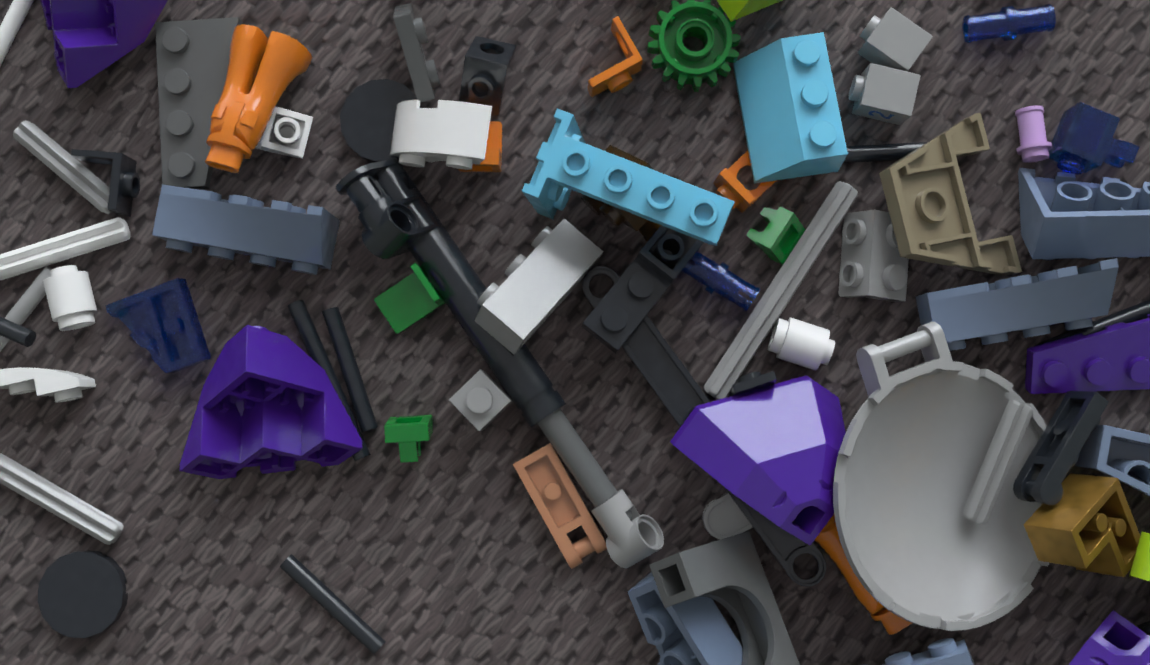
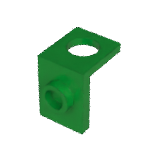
M417 263L410 266L414 271L412 274L374 299L396 334L402 333L445 304L440 294Z

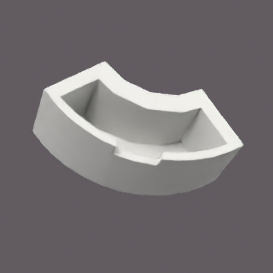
M419 100L400 102L397 104L390 155L399 157V164L406 166L424 167L425 161H446V166L471 170L473 164H480L485 160L492 106L438 100L437 108H420Z

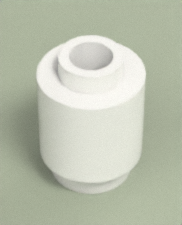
M76 265L62 266L50 270L51 277L44 279L43 284L52 321L58 322L59 330L69 331L95 324L94 314L97 313V307L88 272L78 271Z
M791 317L788 321L778 318L770 337L768 351L777 353L776 358L816 371L820 364L828 365L833 354L835 341L829 339L830 330Z

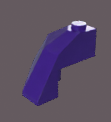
M40 0L47 29L53 30L54 57L57 70L68 88L79 87L144 43L168 0Z
M246 325L224 345L203 385L180 461L179 471L215 479L237 477V471L243 467L260 466L261 473L267 474L296 470L295 461L300 460L319 463L321 467L339 465L362 449V439L328 375L319 364L287 336L271 332L262 326Z

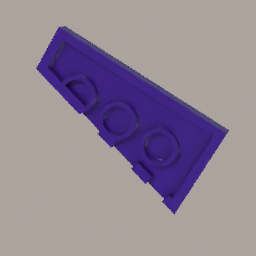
M1150 314L1147 315L1148 318L1128 324L1120 322L1105 326L1103 331L1088 335L1080 333L1027 348L1026 390L1030 394L1067 393L1068 391L1092 392L1150 389Z

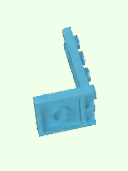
M560 109L556 110L554 114L556 123L547 143L542 142L536 156L539 162L529 184L525 183L522 189L523 194L538 214L553 219L557 209L562 211L565 208L571 190L692 238L717 246L733 208V200L586 144L574 115Z

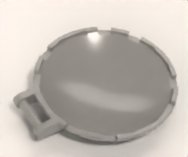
M936 322L921 325L918 327L917 332L878 347L870 344L859 348L856 358L868 399L859 408L844 435L837 457L833 483V507L840 543L853 572L876 601L893 614L916 625L946 631H958L981 627L1001 618L1018 606L1032 592L1034 588L1031 586V583L1041 566L1048 567L1049 562L1038 561L1023 525L1042 504L1037 501H1022L1015 496L1013 491L1015 479L1047 427L1035 406L1032 403H1025L1012 389L1014 385L1002 376L988 369H979L963 362H953L943 329ZM921 349L925 363L889 376L886 362ZM1010 400L1020 401L1030 405L1034 412L988 523L985 525L977 524L963 516L964 507L1007 403Z

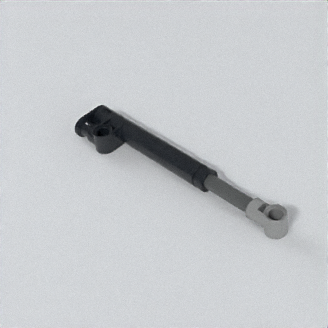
M393 158L366 164L342 178L335 189L340 195H348L360 212L358 218L365 227L361 235L367 249L382 259H389L409 251L411 252L516 407L522 410V415L529 426L532 428L537 424L539 425L593 504L594 508L591 512L608 535L606 547L611 559L620 567L629 568L662 549L664 536L659 524L649 515H640L623 489L617 491L560 409L566 404L558 391H554L552 388L553 384L527 346L524 344L514 355L475 322L481 308L477 301L487 288L403 166L399 164L398 159Z

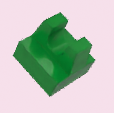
M781 206L778 210L764 207L760 215L769 224L763 232L750 228L746 236L770 259L783 265L803 235L805 228L793 212Z
M432 415L390 417L384 425L385 443L398 442L400 463L418 462L419 456L422 454L421 441H429L433 433Z

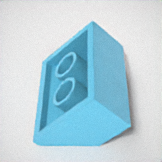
M824 32L781 38L733 63L754 184L838 172L848 152Z

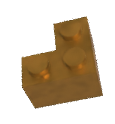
M1070 473L1061 483L1063 496L1059 503L1055 505L1042 504L1023 524L1038 561L1073 566L1076 570L1125 577L1132 568L1140 534L1119 479Z

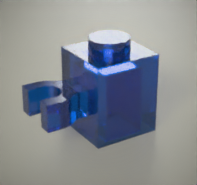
M1079 102L1064 111L1052 140L1049 159L1058 162L1057 167L1060 170L1080 175L1101 166L1103 161L1118 169L1122 168L1125 162L1131 164L1134 162L1140 147L1113 138L1120 121L1119 117Z

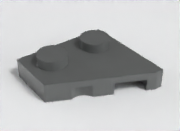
M411 3L397 6L394 10L393 19L417 100L421 103L435 99L433 86L440 85L441 83L434 59L427 61L422 44L429 43L422 17L415 18Z

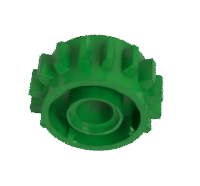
M676 0L671 1L669 13L660 10L657 14L656 20L661 26L651 25L649 36L656 40L648 42L647 53L657 54L652 60L651 66L653 69H663L662 81L666 82L671 78L677 81L678 90H681L685 84L692 85L694 92H699L701 83L707 82L711 88L716 86L718 81L717 74L727 77L731 71L727 62L735 63L738 58L739 52L732 49L738 46L741 40L740 35L732 34L736 20L732 22L730 19L727 20L721 6L716 8L710 5V0H704L703 2L687 0V3L681 5ZM687 37H697L703 42L704 48L700 51H690L684 46L683 40Z

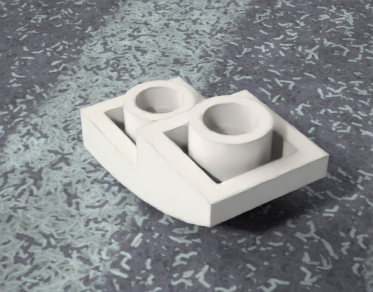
M275 106L268 125L255 148L303 159L313 117Z
M21 367L0 369V389H9L10 395L36 391L37 396H54L55 402L59 403L83 398L82 390L96 387L95 379L70 371Z

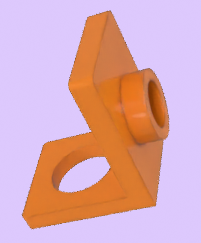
M619 16L612 19L611 31L627 59L588 80V92L591 97L608 88L611 93L623 89L633 81L631 76L641 71L643 59Z
M748 151L729 169H723L713 183L718 188L716 194L733 200L734 205L732 209L736 207L741 213L747 210L776 182H762L754 190H747L737 179V173L741 168L751 166Z

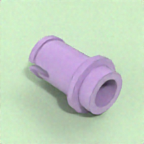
M1028 106L1015 111L1021 145L1017 148V154L1022 155L1023 162H1038L1049 158L1052 143L1047 142L1043 106Z

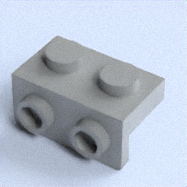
M874 209L846 213L842 231L839 296L906 302L909 259L900 257L889 212Z

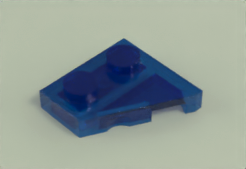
M176 278L105 305L107 312L112 317H118L132 331L130 336L140 347L146 348L151 353L154 362L165 373H175L211 359L186 279Z

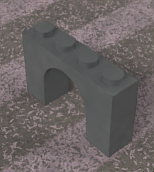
M749 531L676 553L649 565L664 608L696 597H708L716 600L728 610L735 620L743 644L742 665H800Z

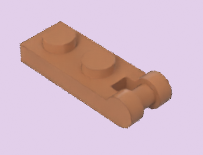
M551 443L513 463L514 468L571 569L582 564V558L596 551L599 554L607 550L606 540ZM582 526L587 536L572 543L567 533Z

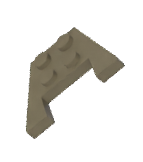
M981 113L973 114L961 120L879 174L900 257L1008 276L1022 272L1013 236L978 241L957 162V157L975 155L990 149Z

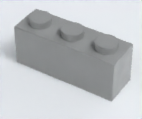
M563 219L553 230L546 226L532 242L531 246L535 248L527 258L522 254L518 255L504 273L508 278L500 286L493 282L477 301L481 308L475 322L514 355L583 280L604 252L566 219Z

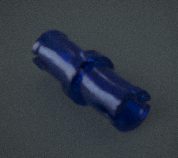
M1045 4L1044 6L1016 10L1013 6L1002 7L1000 12L974 16L967 15L963 17L962 21L964 41L972 43V41L1000 37L1004 41L1015 40L1017 35L1042 31L1050 32L1055 28L1056 14L1053 5Z
M697 252L691 259L696 265L688 263L682 271L705 285L706 292L711 295L713 292L718 293L742 308L745 312L751 306L752 301L739 294L738 291L740 290L755 299L761 288L755 287L729 271L728 268L730 266L722 261L719 265L700 252Z

